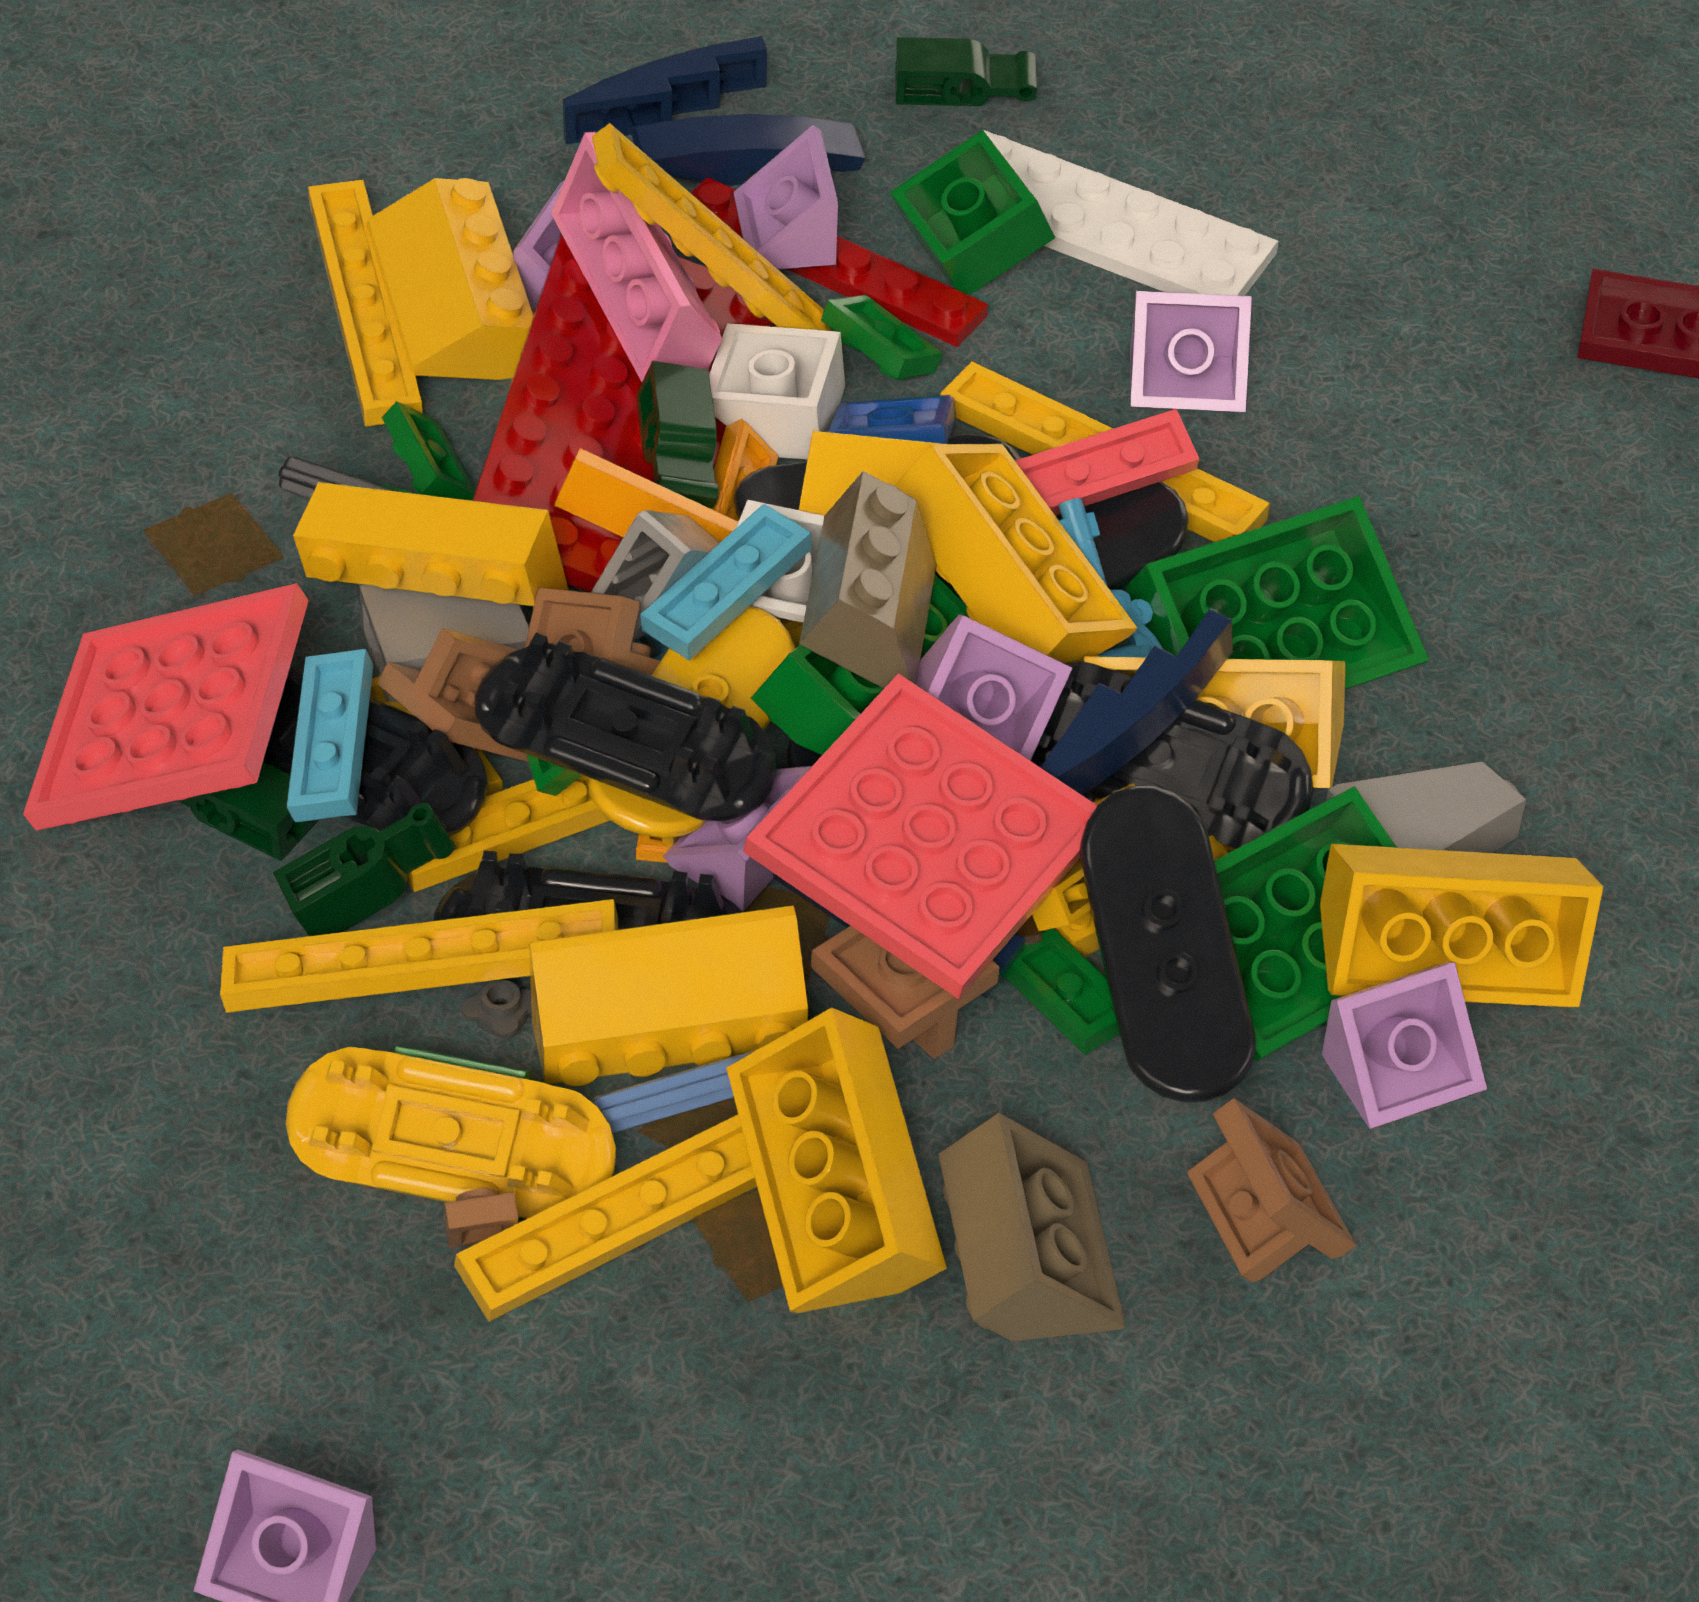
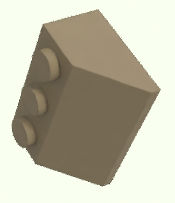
M862 471L826 513L823 520L799 642L800 645L883 689L898 673L915 685L918 677L936 563L916 499L903 493L896 486L887 484Z
M997 1113L938 1154L944 1179L943 1195L950 1208L956 1237L954 1248L961 1261L967 1290L966 1306L973 1322L1011 1341L1126 1328L1089 1167L1085 1160L1001 1113Z

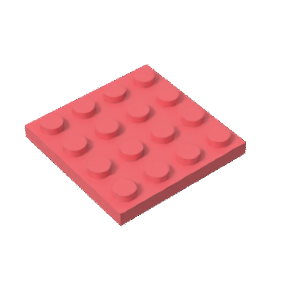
M295 583L83 633L23 813L33 828L38 831L65 824H74L79 821L129 812L134 809L185 800L194 796L257 783L309 602L299 585Z
M898 673L746 837L743 852L959 1000L1046 899L1052 889L1081 858L1080 843L1085 824L1097 805Z

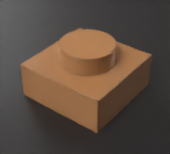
M473 1189L461 1193L456 1197V1201L447 1202L444 1207V1228L448 1248L477 1244L518 1223L514 1192L497 1195V1191L494 1189Z

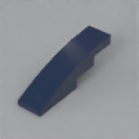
M759 36L709 45L657 59L608 77L563 99V135L565 143H580L584 133H597L609 123L624 136L632 134L635 126L671 121L672 115L719 108L720 94L766 87L767 47L763 37Z
M737 114L690 117L635 126L631 134L634 144L669 175L704 181L709 177L727 186L744 184L750 172L757 173L812 125L821 130L830 170L840 172L860 170L866 159L854 124L804 116Z
M1209 609L1177 656L1154 646L1122 693L1099 683L1040 768L1081 795L1106 780L1148 747L1199 696L1233 652L1232 619Z

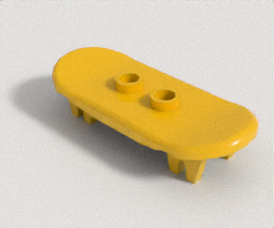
M750 605L691 660H687L669 648L651 676L696 692L703 697L717 699L729 709L732 706L745 710L747 716L753 718L765 731L771 720L751 697L787 655L795 649V645L790 632L778 618L763 608ZM589 778V794L595 806L608 820L625 830L643 836L662 838V843L669 847H672L680 836H685L699 830L706 823L705 820L693 818Z
M346 1047L327 1053L311 1064L296 1082L287 1104L285 1124L290 1145L300 1161L321 1176L442 1202L456 1201V1197L461 1193L480 1188L494 1189L497 1191V1195L514 1192L517 1214L521 1218L528 1219L612 1177L615 1170L616 1145L612 1130L596 1105L577 1091L514 1076L392 1052Z

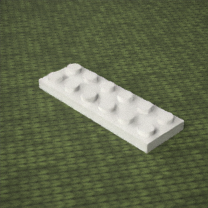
M984 130L1038 201L1055 236V239L1044 245L1048 248L1163 292L1245 296L1277 254L1278 240Z

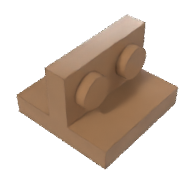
M538 588L525 647L529 646L535 633L547 636L548 643L557 645L561 641L571 645L575 652H585L599 658H604L650 676L660 663L659 660L649 658L650 646L632 642L640 607L639 601L624 596Z
M442 628L421 671L387 662L377 684L433 731L436 729L445 733L453 743L529 762L527 754L495 742L482 730L475 715V694L481 679L495 663L518 649Z
M852 926L813 949L811 953V968L869 1023L878 1026L880 1033L897 1049L914 1040L934 1059L954 1046L958 1009L998 984L1000 968L992 960L958 1000Z
M1235 1098L1213 1113L1227 1142L1187 1171V1174L1240 1274L1251 1282L1263 1279L1307 1245L1313 1246L1331 1259L1343 1256L1357 1246L1299 1142Z

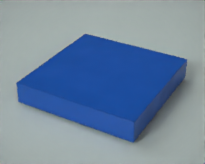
M943 395L841 403L836 410L828 432L947 444L956 417L954 397Z

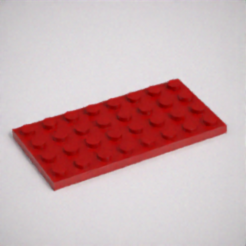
M560 233L472 501L548 510L567 584L591 593L623 537L554 506L579 449L581 448L654 483L655 481L653 465L644 460L636 401V394L642 382L563 235ZM678 257L686 274L692 278L696 292L707 312L717 323L721 337H723L727 323L773 326V322L766 316L763 318L756 317L749 310L742 296L731 286L727 288L720 286L713 279L707 267ZM715 354V356H714V358H713V360H712V362H711V364H710V366H709V369H708V370H709V374H710L712 365H713V363H714L716 354ZM716 417L715 421L717 438L714 457L712 459L713 469L715 467V463L717 460V456L726 428V425L722 423L720 420H718Z

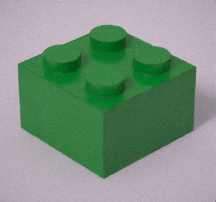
M981 130L890 191L908 228L952 287L967 295L976 292L1055 239L1038 201L984 130Z

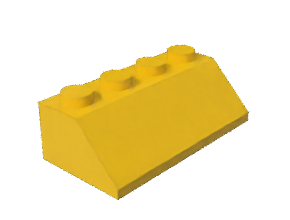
M434 178L368 218L366 227L411 373H414L415 376L489 380L513 378L533 313L517 265L514 262V256L489 182L476 181L469 178L458 180Z
M931 444L894 485L903 493L917 500L936 563V572L944 580L951 583L967 605L966 611L970 619L1061 663L1084 662V657H1096L1130 637L1138 629L1003 444Z
M318 482L293 534L306 577L316 578L328 582L340 581L371 585L383 589L394 588L433 593L439 596L488 600L499 604L511 603L534 606L538 588L569 591L548 510Z
M1084 657V662L1133 677L1146 658ZM1227 659L1196 700L1247 717L1285 733L1303 751L1311 768L1313 787L1332 788L1344 727L1345 661Z
M1331 844L1320 902L1328 991L1331 995L1345 996L1450 961L1455 962L1465 1002L1579 1007L1603 885L1577 858Z
M794 905L529 943L532 1026L544 1083L546 1084L563 1082L568 1086L578 1087L587 1085L601 1076L629 1072L633 1076L646 1077L658 1073L663 1067L690 1063L702 1066L760 1049L808 1021V1004Z
M830 1008L726 1067L791 1312L802 1313L902 1293L947 1269L878 1026L837 1009Z

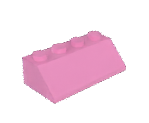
M595 132L584 133L552 209L551 215L641 382H643L652 361L709 369L722 341L717 323L707 312L696 292L692 278L686 274L672 248L670 238L663 232L660 225L657 223L655 225L646 223L636 211L632 201L620 191L617 193L610 192L601 183L594 169L597 159L592 136Z

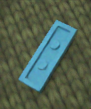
M761 505L640 614L642 631L687 660H691L812 549L811 532L768 505Z
M366 649L305 657L287 809L295 822L357 815L374 665Z

